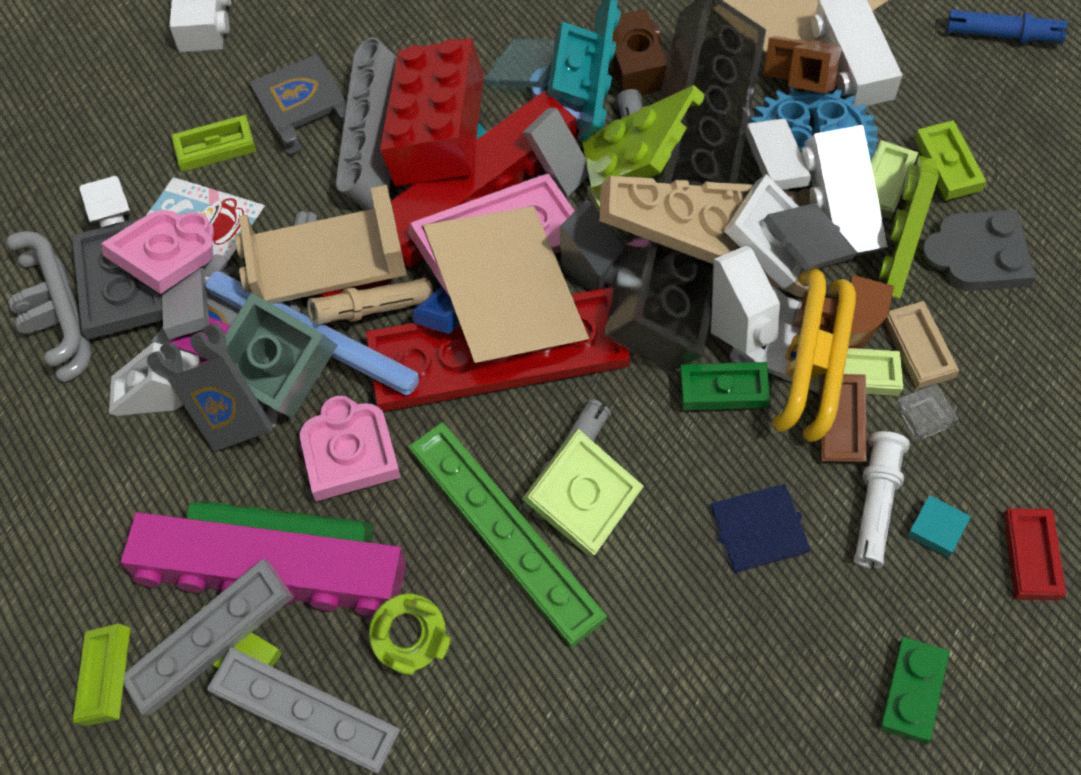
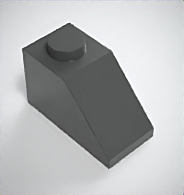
M586 199L560 226L561 272L588 291L609 287L615 288L622 281L626 273L625 248L609 225L599 221V211L593 203Z

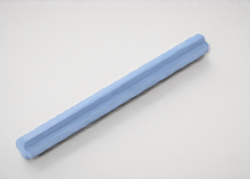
M220 271L213 272L205 284L209 294L240 310L252 292L245 293L242 282ZM281 302L272 304L336 343L338 346L331 357L405 395L412 394L418 386L420 379L416 371L324 324L314 326L308 316Z

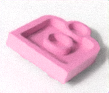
M159 210L146 215L102 242V252L104 257L161 294L212 259L214 254L212 243L214 229L208 218L201 213L189 212L179 215L173 211Z
M335 396L323 404L318 416L309 419L302 426L300 441L315 501L401 478L385 416L379 407L368 403L357 404L346 396Z

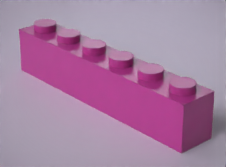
M139 512L135 513L120 562L133 577V581L143 586L159 587L162 582L177 584L178 588L191 593H203L205 588L221 590L222 593L260 560L265 559L271 562L294 597L285 605H291L293 600L309 602L312 607L323 611H336L338 606L354 608L357 613L368 617H373L375 611L383 602L401 593L406 568V560L402 548L398 546Z

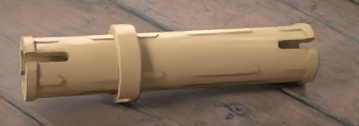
M426 277L357 291L353 287L344 289L342 294L311 298L308 300L307 310L310 321L313 322L314 326L341 319L353 322L361 320L364 315L420 305L433 294V289Z

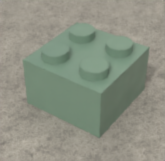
M252 292L225 334L227 352L256 399L292 419L338 346L324 334Z

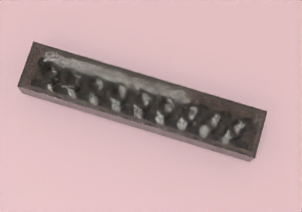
M694 0L678 15L659 101L693 85L705 95L700 106L693 105L689 107L680 121L687 129L680 141L672 149L671 156L662 172L650 177L656 183L671 184L675 180H685L689 182V185L701 186L705 182L737 183L746 137L745 132L749 122L766 29L723 0ZM628 232L604 337L671 372L680 368L681 365L689 364L703 357L712 311L714 264Z

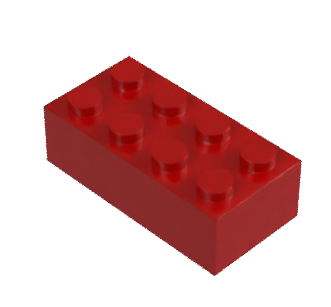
M472 38L461 40L449 39L438 44L427 46L414 45L404 50H398L380 147L395 186L472 175L484 73Z

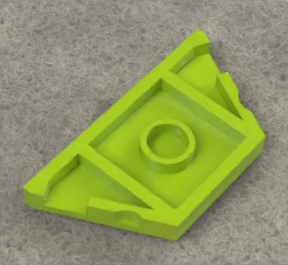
M693 85L650 106H644L639 111L620 120H614L599 132L595 131L586 142L582 141L591 188L601 195V184L610 176L650 178L661 173L671 156L672 149L680 141L687 129L680 121L689 107L693 105L700 106L705 94Z

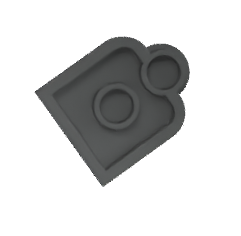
M1017 209L949 215L942 221L939 231L930 235L923 245V256L928 266L936 271L944 272L947 281L959 290L976 291L1031 287L1036 278Z

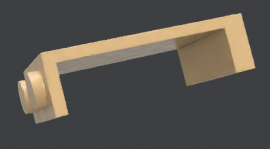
M387 185L370 188L375 209L254 234L247 214L239 216L241 233L235 234L234 237L240 259L245 258L246 263L245 267L239 268L245 293L252 291V293L267 302L275 304L407 275Z

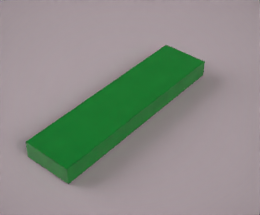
M209 501L192 502V504L188 505L187 519L360 542L372 541L375 527L372 522Z

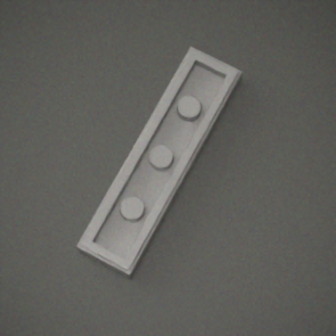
M260 560L125 672L124 686L141 715L151 716L225 655L231 647L236 646L294 598L270 561Z
M232 647L229 649L207 689L210 694L376 775L380 774L400 734L399 728Z

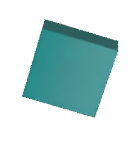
M929 495L907 537L950 558L971 516Z

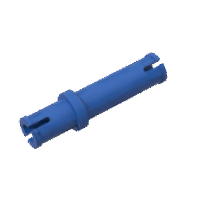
M950 9L948 17L950 22L947 24L946 32L949 34L959 33L1018 39V42L1027 44L1031 40L1063 45L1067 33L1063 31L1067 29L1068 21L1064 19L1033 18L1032 13H1024L1022 17Z

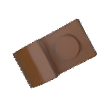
M779 36L769 37L764 76L789 80L788 87L827 93L835 89L841 47L819 40L809 42Z
M852 275L849 282L853 284L856 291V305L848 348L862 349L872 341L887 317L894 286ZM804 292L795 310L792 322L794 327H802L808 292ZM825 297L819 329L833 334L838 306L837 300Z

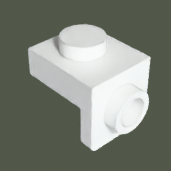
M117 176L80 186L79 190L91 224L99 223L100 227L103 228L125 222L123 216L130 214V209Z

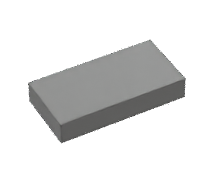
M557 108L546 109L522 132L545 172L549 173L564 196H569L589 176L586 158Z
M202 267L162 293L163 330L169 340L203 330L204 327L209 325L207 289L205 286L206 276Z

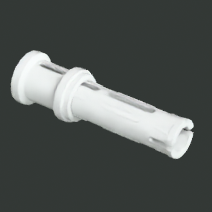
M887 431L875 432L870 435L869 446L872 448L870 463L864 469L862 476L864 483L868 487L856 554L853 561L857 565L866 568H872V561H874L876 569L884 566L883 559L894 493L896 490H899L904 482L901 466L903 454L909 450L910 442L905 436Z

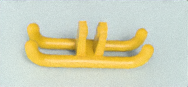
M818 269L807 272L804 270L799 275L800 284L809 288L801 333L791 341L790 348L793 352L797 353L796 359L791 361V363L789 362L786 369V375L792 377L791 388L784 410L779 415H776L772 421V426L779 432L793 427L805 408L810 379L826 373L819 412L813 423L806 426L803 430V437L808 442H815L824 437L836 418L856 305V291L852 283L846 279L832 282L828 287V292L830 296L838 298L833 334L820 330L826 294V279L824 274Z

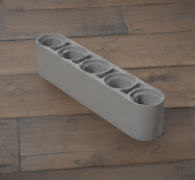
M374 37L362 42L353 57L336 177L337 189L365 211L375 209L370 188L387 185L389 192L391 178L380 147L397 56Z

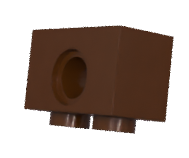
M647 9L620 14V19L616 29L613 31L612 41L616 42V50L610 62L620 93L628 89H634L641 95L666 90L667 74L672 72V63L669 52L667 50L662 51L660 46L661 34L658 24L651 22Z

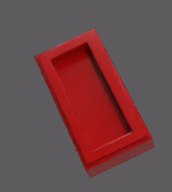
M1007 508L1003 516L1015 600L1062 601L1066 596L1053 509Z

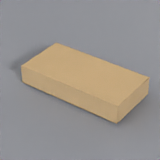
M924 301L888 312L884 324L897 350L900 351V356L916 389L957 377L959 369Z

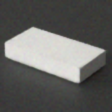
M786 119L748 123L745 135L762 175L767 174L782 190L808 186L811 175Z

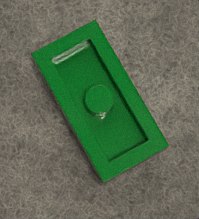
M767 362L685 364L680 367L683 411L769 408L771 399Z
M907 637L901 638L879 731L927 746L932 737L949 650Z

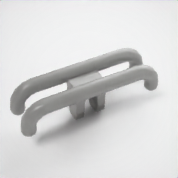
M30 231L14 233L6 240L8 248L12 250L26 247L33 248L34 250L20 254L18 262L25 268L40 265L46 281L22 290L20 293H16L9 298L8 303L11 311L17 312V314L22 313L15 320L17 331L30 334L36 330L39 331L60 323L63 340L59 346L45 353L44 361L49 366H57L70 359L74 354L73 359L69 363L56 370V378L61 382H68L81 375L89 366L92 352L89 339L87 340L81 330L80 313L65 269L59 257L54 254L52 246L46 237L37 232Z

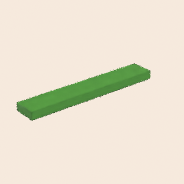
M443 422L408 446L409 452L570 648H573L607 621V615Z

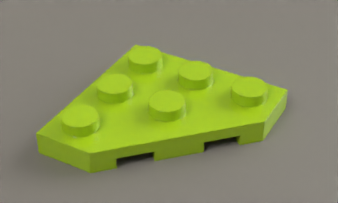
M919 156L917 165H908L903 181V200H906L904 210L897 209L890 232L892 233L890 240L895 241L892 256L884 257L878 280L885 281L884 284L894 286L892 296L901 298L939 177L935 159Z

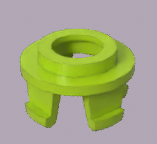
M412 593L399 594L383 602L375 611L369 626V642L375 656L387 667L407 675H413L415 670L425 667L435 658L443 660L449 649L451 637L445 633L444 618L438 607L429 599ZM412 614L420 622V637L412 646L398 647L389 638L388 632L392 621L398 615Z

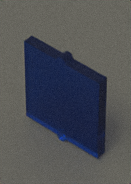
M786 484L711 503V509L720 531L718 541L725 545L734 573L810 553L811 549L800 523L802 514L796 512Z

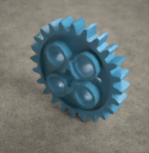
M790 87L789 95L777 90L775 100L765 97L763 107L756 106L754 117L750 119V123L786 119L801 155L802 148L805 147L804 142L812 136V127L809 126L810 113L813 114L814 118L813 135L863 125L870 162L875 154L878 142L876 138L878 127L873 126L875 117L873 115H865L866 105L854 107V96L846 99L840 98V89L836 90L832 95L810 90L799 92L794 87Z

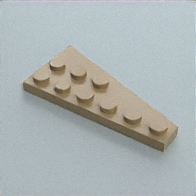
M610 176L601 184L599 221L714 264L715 258L741 248L724 230L753 185L705 182L703 185L697 186L689 185V182L685 180H675L671 184L656 183L653 178ZM803 188L799 192L783 189L799 207L811 204L810 189ZM764 271L771 286L801 298L804 292H808L809 287H804L800 284L799 276L793 284L783 289Z

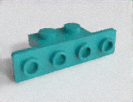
M603 0L596 11L593 32L566 22H562L557 28L547 96L582 107L578 140L586 142L595 131L599 132L605 123L607 111L603 108V101L611 84V75L607 74L608 66L616 50V42L612 41L613 31L618 25L621 10L617 8L618 0Z

